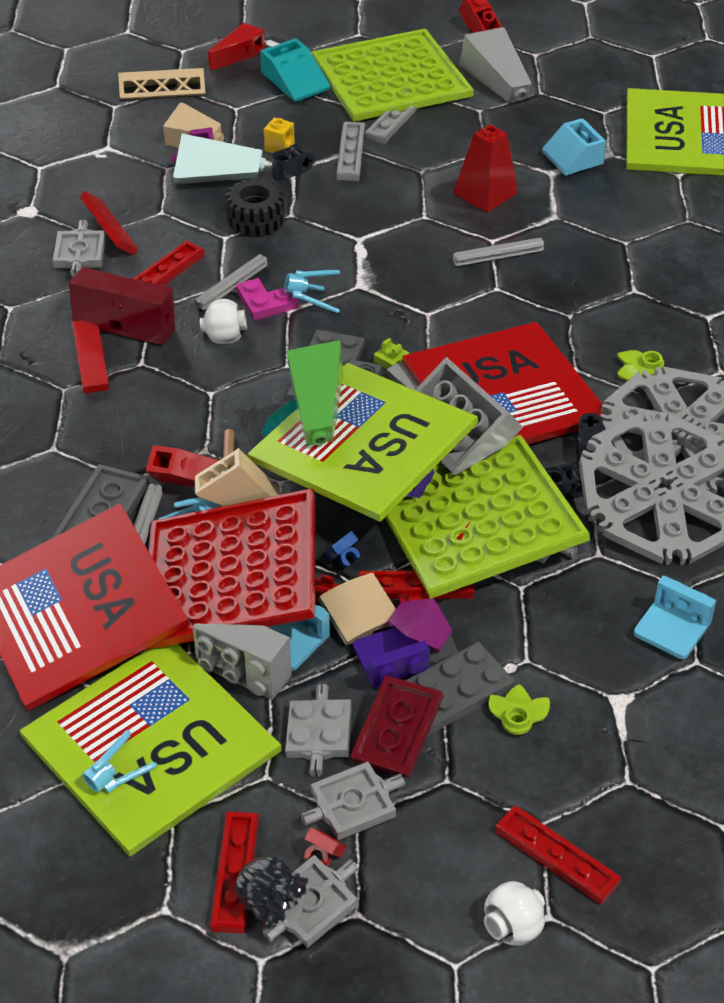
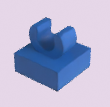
M351 531L326 550L322 556L328 564L337 558L339 567L342 569L347 568L350 563L346 560L345 555L350 556L353 561L360 557L359 551L351 547L358 541L357 537Z

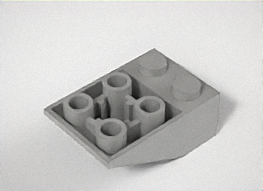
M194 624L193 634L196 661L205 671H212L224 677L230 683H237L250 689L254 694L271 700L275 698L292 676L290 637L266 626Z

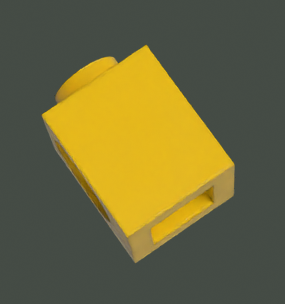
M274 117L264 128L266 152L274 153L294 144V123Z

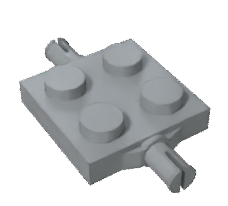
M82 220L78 222V229L58 231L53 255L54 268H71L70 275L72 277L82 267L90 269L102 268L106 241L105 231L88 230V222L86 220H83V223Z
M321 684L316 686L315 700L290 701L286 756L287 758L311 760L309 774L313 777H316V771L318 777L322 775L323 760L333 757H349L352 715L351 699L329 700V686L323 684V690Z
M369 762L315 782L311 784V793L318 807L301 813L302 821L305 826H308L323 819L331 827L337 840H341L395 818L396 808L389 798V792L404 787V779L401 774L383 780L375 774Z
M314 855L297 868L294 873H300L302 877L308 878L306 894L302 895V898H298L296 902H288L291 909L285 911L286 917L284 921L279 920L278 924H273L270 928L262 930L268 941L272 942L284 930L295 934L308 948L359 905L358 899L349 891L344 881L359 870L355 862L349 859L335 871L325 866Z

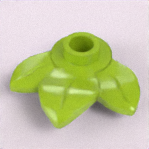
M630 350L617 354V357L625 364L619 370L617 376L625 381H628L637 372H640L642 376V372L645 369L650 375H653L655 367L662 369V366L664 367L662 355L656 351L642 353L637 350Z
M518 684L508 692L505 698L498 695H490L489 709L494 716L502 720V725L507 732L521 735L527 733L532 728L533 723L546 718L550 709V700L546 697L531 700L525 689Z

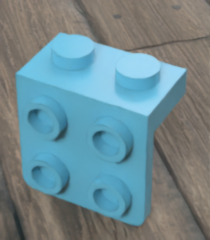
M663 575L657 584L655 601L635 627L634 636L675 657L686 659L710 626L716 600Z
M315 605V618L268 627L290 637L291 671L296 670L330 636L329 613L319 605Z

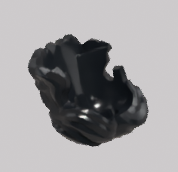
M260 857L250 861L241 869L235 885V892L244 909L253 912L255 917L261 921L263 927L268 929L273 924H278L279 920H285V911L291 909L288 902H296L298 898H302V895L306 894L308 878L302 877L300 873L292 872L289 866L282 861H278L276 857Z

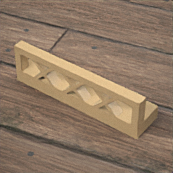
M204 68L118 73L120 100L206 95ZM200 83L201 89L192 90L186 84ZM180 84L176 91H170L165 87V85ZM159 85L155 92H148L144 88V86ZM124 87H138L134 93L124 94Z

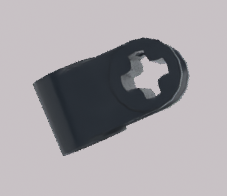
M293 144L283 150L276 151L272 154V177L279 181H285L302 172H307L314 164V156L311 153H305L298 144Z
M585 413L579 418V432L577 434L578 462L583 450L593 453L586 449L588 441L591 440L592 436L603 431L602 418L595 413Z
M578 461L545 468L566 500L583 497Z

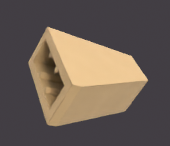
M179 103L163 126L165 145L179 147L181 135H187L190 130L212 127L214 140L220 142L224 141V134L221 133V124L185 103Z
M239 448L195 475V494L200 498L222 506L280 495L279 487Z

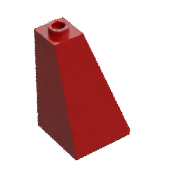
M490 124L473 135L453 190V194L487 213L515 195L518 190L508 134Z

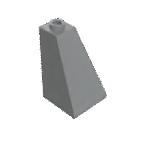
M502 27L465 35L459 61L460 67L507 102L528 98L532 83L505 28Z

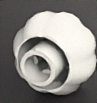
M215 300L207 307L204 318H200L201 332H206L211 341L215 343L232 344L242 337L240 330H247L245 311L239 310L237 303L232 300Z
M509 881L499 885L490 892L485 901L484 911L486 916L484 917V924L487 931L496 940H501L513 932L512 936L503 939L504 943L513 946L527 944L535 939L544 928V898L539 891L531 889L520 882Z

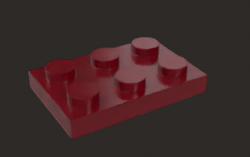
M385 675L350 758L352 761L358 764L369 762L372 768L395 775L401 774L402 777L410 779L444 698L442 691Z

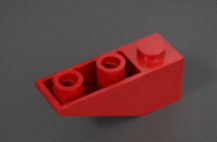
M488 0L462 1L458 11L467 27L474 33L502 28Z
M246 23L241 24L208 51L209 69L214 70L257 55L260 50L265 48L264 29Z
M153 445L146 471L159 483L195 487V475L219 460L178 448Z

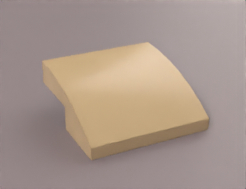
M373 573L347 581L325 592L318 598L321 606L329 613V619L345 645L372 635L373 631L390 627L387 622L396 610Z

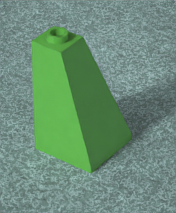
M340 340L286 350L291 386L306 446L322 445L326 442L334 441L343 381Z

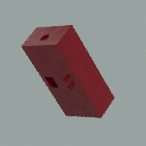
M82 267L69 282L73 322L84 321L96 324L101 331L159 345H164L175 330L173 288Z

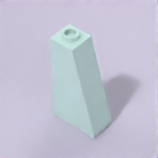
M182 134L173 182L175 184L258 178L259 171L263 172L266 158H262V150Z

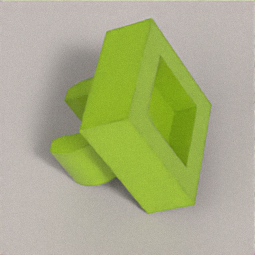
M388 338L381 344V349L374 354V362L388 369L401 362L402 356L409 354V352L402 349L400 344H393L391 339Z

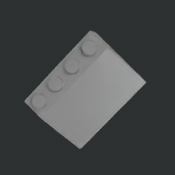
M447 357L415 390L478 416V424L441 460L454 475L505 447L523 428L506 409Z

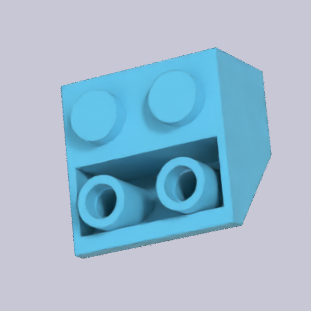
M581 118L564 123L543 147L542 152L564 175H568L603 164L606 141Z

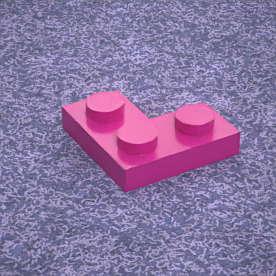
M259 278L236 284V292L253 320L299 308L298 298H293L292 293L285 292V288L267 292Z

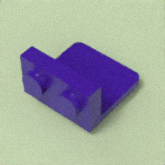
M396 627L357 639L353 642V649L373 689L381 687L385 675L403 680L429 668L430 649L425 640L416 643L414 639L407 637Z

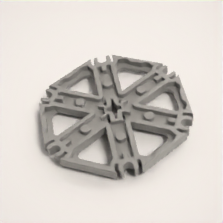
M663 366L662 369L655 367L653 375H650L646 369L643 370L642 376L640 372H637L603 401L600 413L603 421V431L641 412L642 419H644L646 412H650V417L653 420H658L659 413L663 412L665 418L667 413H670L724 438V424L715 422L724 414V380L721 382L722 377ZM681 380L694 384L700 383L705 385L708 390L687 407L675 388L673 381ZM639 387L646 392L656 411L627 406L622 400ZM637 429L628 431V433L642 435ZM680 430L671 432L675 457L682 453L684 458L687 459L707 448L704 441L683 431L680 433ZM621 436L611 441L615 448L646 462L644 447L640 451H631L627 448ZM724 473L704 482L699 487L714 494L717 492V487H720L724 492ZM661 483L659 488L666 487L669 490L670 485H663Z
M641 412L592 436L591 440L588 441L586 449L593 453L583 450L579 466L585 514L590 513L589 521L594 519L602 521L597 527L598 532H603L602 536L660 564L664 560L666 565H670L672 555L680 558L681 565L685 564L687 557L689 564L724 546V498L699 487L704 482L724 473V438L670 413H667L665 418L663 412L659 413L658 420L651 419L650 412H646L644 419H642ZM630 430H639L642 433L646 462L615 448L611 441ZM674 430L683 431L704 441L707 448L676 464L671 432ZM597 470L631 487L608 499H603L596 492L594 471ZM660 484L670 485L669 490L666 487L659 488ZM653 510L658 541H648L627 531L623 525ZM684 512L720 528L721 531L701 542L692 541L688 537Z

